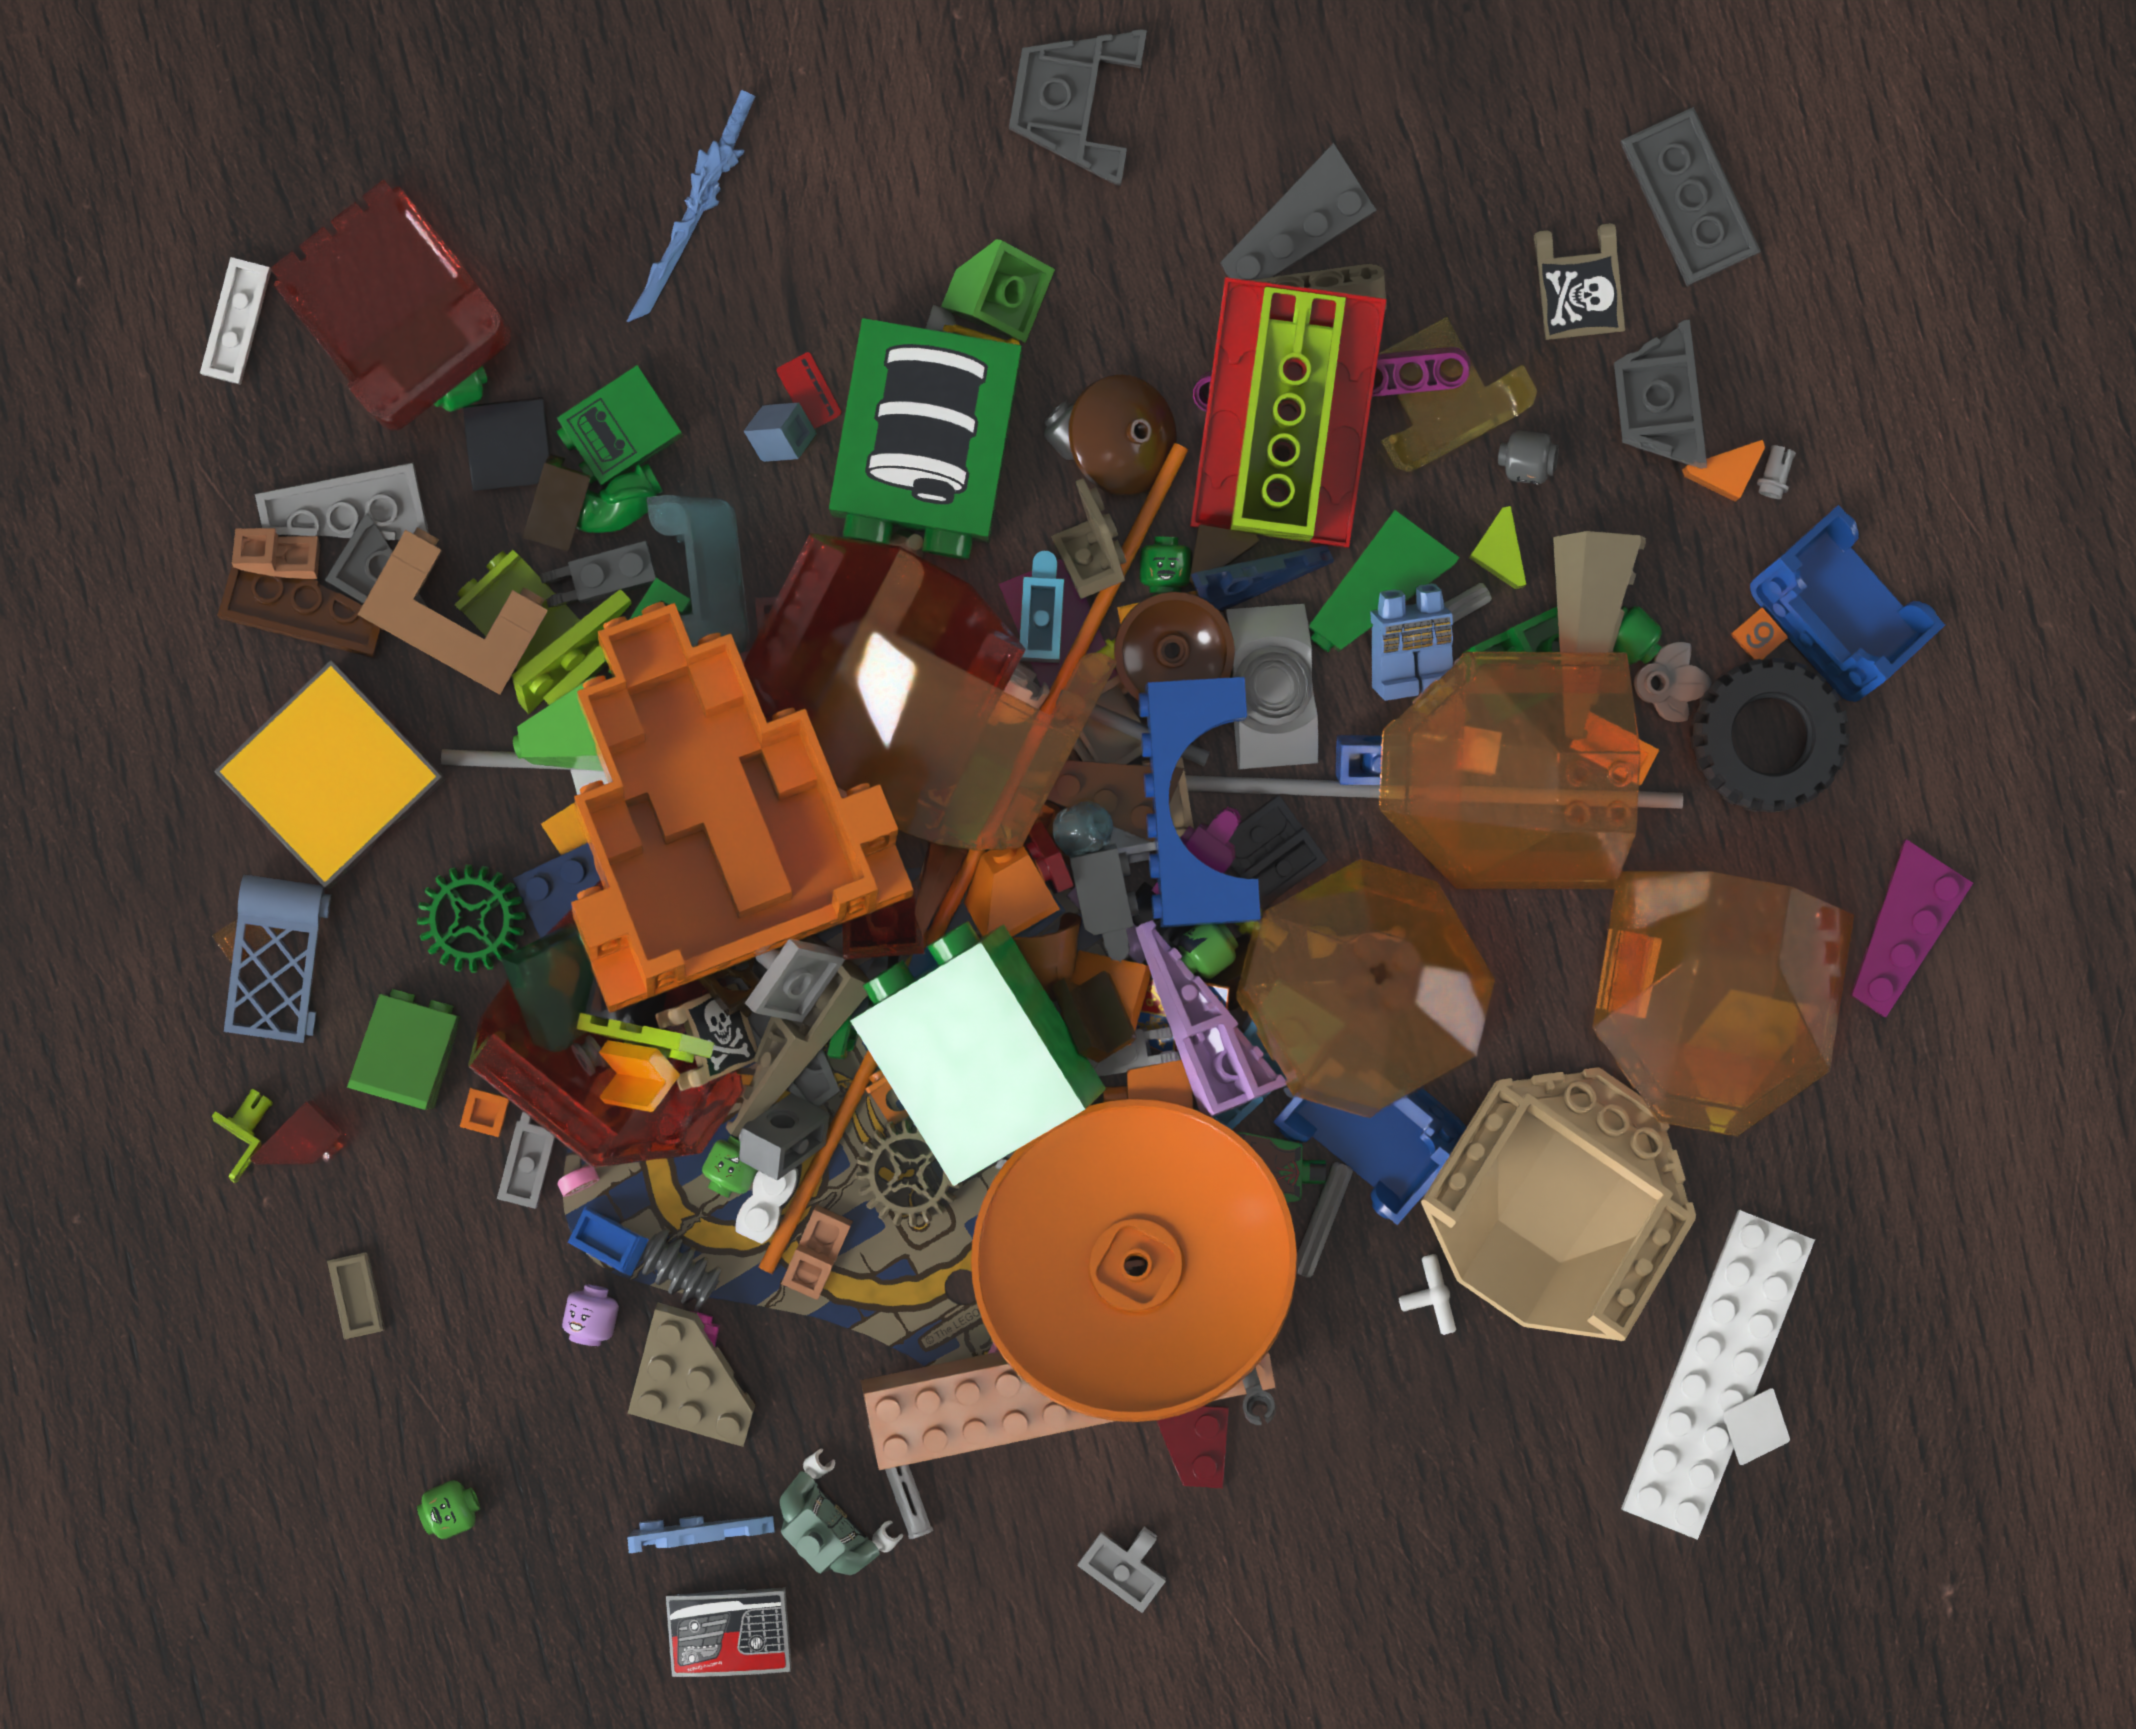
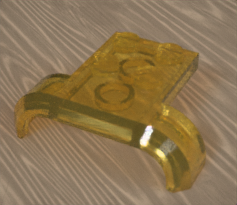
M1446 317L1379 354L1444 347H1458L1464 351L1465 349ZM1454 358L1446 359L1441 363L1442 372L1449 377L1459 376L1463 372L1462 364ZM1470 360L1469 376L1460 387L1396 394L1413 426L1381 440V444L1394 468L1412 472L1532 407L1537 390L1525 367L1521 365L1485 387ZM1414 362L1405 363L1400 370L1402 376L1409 381H1416L1423 375L1422 368Z

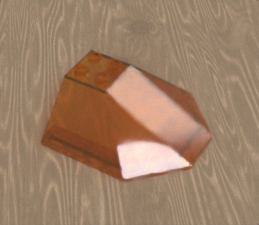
M1465 652L1454 662L1455 665L1438 681L1435 680L1413 700V704L1398 719H1393L1382 730L1379 809L1456 889H1615L1636 835L1641 754L1627 653Z
M1618 871L1592 1029L1599 1040L1603 1041L1616 1060V1064L1633 1088H1636L1650 1107L1648 1109L1658 1122L1737 1137L1830 1072L1854 915L1794 887L1716 872Z

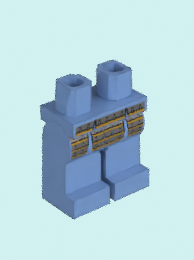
M1436 584L1419 585L1416 588V604L1405 605V594L1401 590L1381 591L1378 610L1370 611L1371 623L1373 624L1372 688L1385 701L1418 696L1419 690L1423 694L1458 689L1457 673L1453 671L1452 612L1444 606L1441 589Z

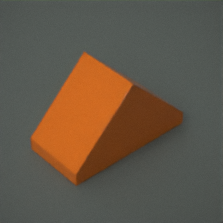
M1763 440L1707 458V468L1700 469L1687 465L1682 469L1684 477L1736 502L1741 498L1765 449Z

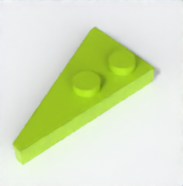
M621 589L511 675L518 703L528 714L534 711L544 700L543 697L570 670L576 668L583 661L585 654L598 641V631L604 629L603 625L612 619L620 617L632 604L629 597Z

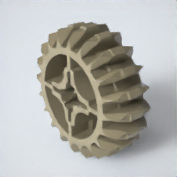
M909 1118L902 1120L903 1131L897 1132L892 1121L888 1122L886 1126L890 1136L885 1138L882 1132L877 1129L873 1132V1136L879 1144L875 1147L869 1142H864L862 1145L866 1151L872 1153L870 1159L862 1156L857 1157L856 1163L868 1166L867 1172L856 1173L855 1179H868L869 1183L868 1186L858 1190L859 1195H866L872 1191L875 1198L870 1200L866 1206L868 1209H872L878 1203H881L884 1206L878 1216L881 1220H884L891 1210L896 1213L893 1219V1224L896 1226L901 1224L903 1214L909 1215L910 1227H916V1214L922 1213L924 1221L929 1224L933 1221L929 1210L934 1207L937 1213L943 1216L946 1213V1209L940 1201L944 1198L949 1203L954 1204L957 1200L953 1194L947 1192L949 1186L960 1189L963 1183L960 1182L953 1186L943 1170V1180L938 1192L935 1194L924 1178L925 1168L936 1158L931 1149H927L916 1158H909L902 1154L893 1144V1142L902 1139H916L926 1143L918 1129L916 1131L910 1130ZM884 1151L893 1163L895 1173L891 1181L880 1189L876 1178V1167L878 1159ZM895 1156H898L902 1162L909 1161V1166L912 1162L917 1164L923 1158L926 1159V1162L919 1167L920 1169L916 1173L919 1178L918 1181L924 1189H921L916 1182L910 1184V1179L907 1183L902 1181L896 1187L893 1186V1183L900 1178L899 1176L903 1172L900 1167L901 1164ZM909 1187L921 1195L926 1202L916 1206H904L893 1202L889 1197L899 1189Z

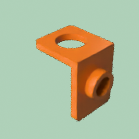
M879 1070L871 1075L869 1079L872 1085L865 1089L868 1094H871L887 1121H892L896 1125L904 1118H907L909 1114L906 1109L894 1111L888 1107L886 1095L892 1087L882 1071Z

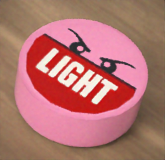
M588 1165L565 1175L557 1184L563 1197H567L592 1186L600 1179L594 1166Z

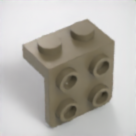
M1083 478L1077 480L1076 485L1088 521L1051 536L1080 599L1125 581L1120 565L1126 563L1125 555L1118 540H1112L1113 537L1118 536L1110 514H1101L1100 512L1105 508L1097 488L1089 489Z

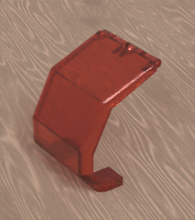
M383 179L362 196L370 206L363 212L356 202L352 203L330 221L338 231L335 235L331 236L323 226L299 245L307 257L300 261L295 253L291 251L270 269L278 278L274 283V287L347 378L349 383L346 385L385 429L396 431L408 425L506 348L510 343L512 335L508 323L401 187L397 186L391 189Z

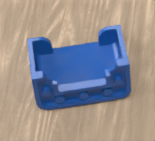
M1838 505L1753 579L1750 584V591L1760 607L1764 608L1791 642L1826 679L1829 685L1842 698L1856 702L1890 678L1937 634L1945 624L1937 616L1935 610L1926 603L1912 601L1903 607L1851 548L1859 538L1857 524Z
M1347 1033L1341 1038L1273 1121L1288 1140L1307 1142L1314 1137L1347 1166L1351 1167L1353 1171L1374 1187L1370 1196L1372 1207L1376 1213L1385 1219L1392 1220L1396 1225L1401 1222L1428 1191L1467 1128L1456 1115L1368 1042L1353 1033Z

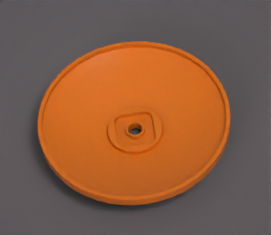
M1144 1099L1108 1101L1088 1106L1084 1111L1018 1148L1002 1166L988 1189L976 1220L971 1253L972 1283L983 1323L995 1346L1014 1371L1036 1391L1070 1410L1095 1418L1127 1422L1160 1420L1190 1412L1218 1399L1239 1384L1265 1357L1278 1337L1293 1299L1297 1273L1296 1237L1287 1202L1273 1173L1255 1150L1230 1128L1201 1112L1174 1103ZM1133 1256L1143 1257L1148 1263L1147 1270L1140 1276H1131L1125 1271L1126 1262Z

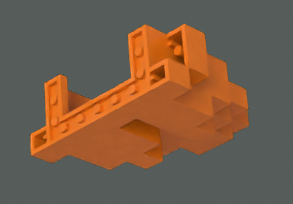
M664 602L655 603L644 608L641 611V616L630 620L623 616L606 622L603 625L604 629L598 631V640L613 678L607 680L605 676L595 677L582 684L584 689L577 691L578 701L596 744V753L608 784L604 785L602 780L589 783L579 789L581 794L574 796L576 813L594 856V864L604 890L601 891L600 886L583 890L577 894L578 900L571 902L573 918L590 958L594 976L609 1013L783 947L789 939L801 940L910 898L914 890L896 847L898 827L881 785L870 788L869 783L860 784L846 791L847 797L841 798L806 709L797 712L795 708L784 709L775 713L772 716L773 721L767 723L732 634L721 636L720 632L712 633L697 641L698 646L692 647L675 603L665 606Z

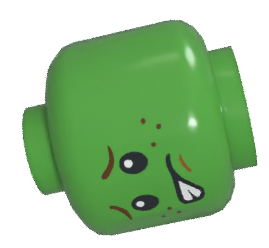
M730 1135L728 1140H717L702 1167L704 1176L711 1180L708 1188L727 1198L730 1197L732 1192L738 1194L746 1193L758 1170L739 1161V1138Z

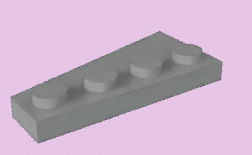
M414 462L255 494L262 528H275L278 535L351 538L365 514L372 518L385 540H400L405 530L413 534L417 527L429 533Z

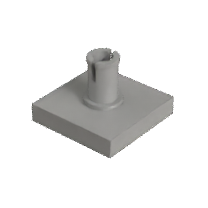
M789 939L782 950L778 948L756 957V960L767 971L745 1004L757 1014L803 1022L846 958L835 948Z

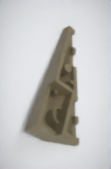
M1584 531L1553 537L1565 738L1573 742L1585 741L1587 737L1584 727L1590 707H1596L1599 698L1595 691L1601 671H1607L1625 613L1621 606L1628 584L1633 585L1636 577V573L1632 571L1638 550H1644L1646 538L1641 535Z
M815 935L802 939L803 942L830 947ZM847 958L845 959L803 1022L770 1017L754 1057V1061L758 1064L750 1085H743L739 1095L744 1098V1101L734 1122L728 1121L726 1129L731 1135L739 1138L741 1129L748 1121L754 1120L772 1107L866 998L868 994L862 985L869 981V979L852 961Z

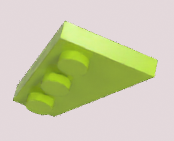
M580 1013L576 1028L624 1041L627 1044L657 1048L665 1058H673L693 1063L694 1056L711 1058L714 1042L647 1026L642 1027L612 1019L606 1020Z

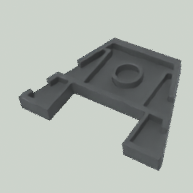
M1133 30L1130 33L1108 34L1079 41L1070 40L1022 48L1009 129L1108 182L1121 186L1127 148L1087 142L1086 139L1099 63L1105 62L1141 68L1147 30Z

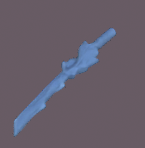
M741 90L719 143L713 141L707 153L699 149L695 174L691 173L692 188L690 197L685 199L688 208L682 220L674 222L671 242L661 261L653 263L646 287L632 309L627 322L651 312L703 211L712 209L719 204V201L716 199V195L721 190L718 187V180L722 172L730 171V168L739 162L738 158L744 153L743 149H733L734 143H736L739 137V132H741L756 96Z

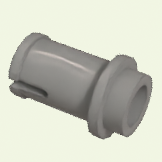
M1776 445L1770 447V454L1763 478L1757 481V484L1760 486L1759 493L1761 495L1782 499L1783 493L1788 492L1789 487L1786 485L1796 454L1795 451L1787 449V452H1784L1785 447Z

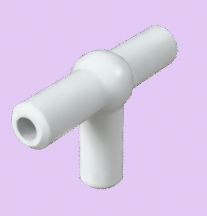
M1436 1254L1424 1256L1422 1263L1429 1289L1400 1296L1401 1310L1405 1312L1433 1304L1441 1334L1453 1333L1456 1331V1326L1449 1303L1450 1291L1444 1284L1438 1257Z

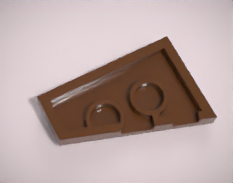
M1065 759L1056 760L1042 794L1043 798L1147 841L1154 842L1155 838H1148L1146 815L1153 813L1152 797L1145 798L1144 773H1151L1150 766ZM1175 767L1169 787V804L1184 768Z

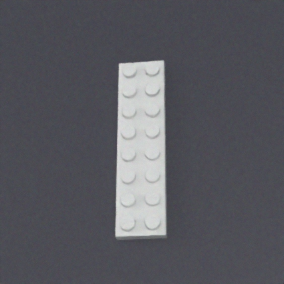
M1741 1210L1737 1211L1622 1505V1510L1698 1540L1734 1448L1723 1412L1754 1397L1814 1244V1239Z

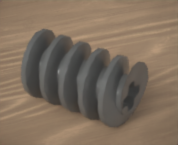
M665 1228L654 1234L646 1244L638 1263L643 1260L645 1261L642 1274L647 1276L653 1271L658 1270L655 1283L661 1285L670 1279L671 1283L668 1293L673 1295L683 1289L681 1302L687 1304L693 1299H697L694 1312L697 1313L720 1281L718 1279L721 1268L717 1266L711 1271L706 1272L708 1258L703 1257L694 1263L692 1260L695 1248L691 1247L683 1253L679 1252L682 1239L678 1237L671 1243H667L669 1229Z

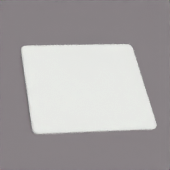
M1772 1388L1723 1412V1417L1740 1465H1744L1790 1441L1774 1389Z

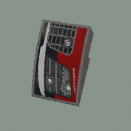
M786 1587L666 1595L672 1677L732 1676L791 1671L792 1662Z

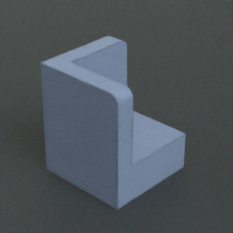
M799 403L764 405L744 430L760 460L764 462L799 459L817 434Z

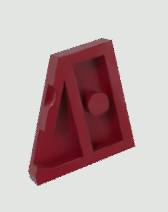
M1040 821L1026 827L1032 841L1025 844L1034 865L1038 867L1044 882H1049L1053 894L1074 886L1062 855L1042 822Z
M1204 1405L1178 1416L1156 1420L1183 1486L1223 1489L1228 1407Z

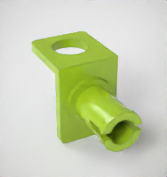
M254 1089L250 1090L249 1095L233 1118L228 1117L226 1119L217 1112H214L212 1115L214 1122L250 1145L229 1175L230 1180L234 1183L238 1182L262 1147L260 1140L254 1137L255 1134L252 1131L273 1104L264 1095L261 1098L260 1093Z

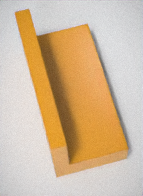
M607 1040L598 1052L617 1073L600 1095L601 1100L605 1104L652 1112L680 1076L657 1048Z

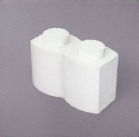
M794 1168L779 1180H775L760 1171L757 1172L753 1182V1196L747 1199L737 1215V1233L761 1244L774 1234L781 1219V1205L787 1202L797 1186V1168Z

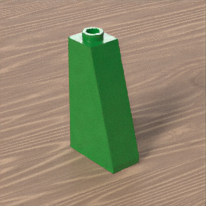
M1394 510L1308 626L1309 630L1313 633L1310 637L1311 641L1328 653L1332 648L1338 652L1342 651L1373 627L1370 611L1378 610L1381 591L1401 590L1405 594V602H1407L1416 595V588L1419 585L1432 583L1452 568L1460 557Z

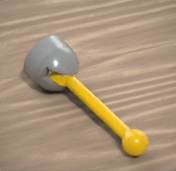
M936 305L932 306L925 328L1020 345L1019 341L1015 338L1004 340L956 325L952 313Z

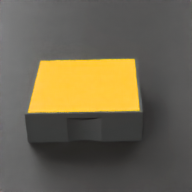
M332 660L214 771L323 887L332 889L365 858L388 829L407 818L447 780L444 774L408 737L401 734L381 713L377 704L344 669Z

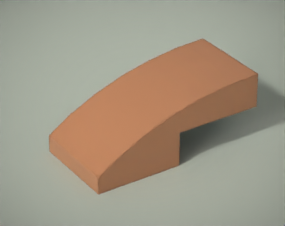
M275 528L235 529L232 565L233 568L269 576L317 579L321 544L318 536L278 537Z
M816 1205L781 1284L818 1300L853 1221Z

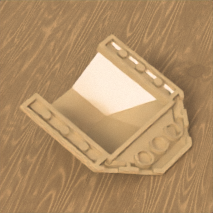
M1599 1067L1584 1069L1580 1073L1563 1074V1072L1533 1075L1531 1079L1512 1081V1078L1496 1081L1421 1201L1456 1280L1523 1327L1624 1341L1696 1219L1693 1202H1688L1683 1182L1686 1179L1677 1150L1672 1149L1667 1133L1670 1126L1666 1113Z

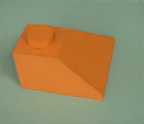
M1018 835L997 843L991 850L982 854L964 900V904L982 937L1003 924L1012 937L1060 910Z

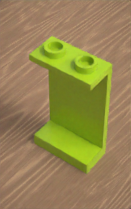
M514 550L508 555L504 551L496 555L486 566L489 572L479 582L473 578L465 584L457 593L460 600L454 604L487 636L512 590L520 594L524 587L545 599L541 606L548 611L518 662L517 670L580 621L566 604L548 608L546 599L555 593L546 583L542 584L536 572ZM599 640L585 654L583 661L576 668L570 670L543 697L549 705L586 680L594 678L608 665L604 660L605 656Z

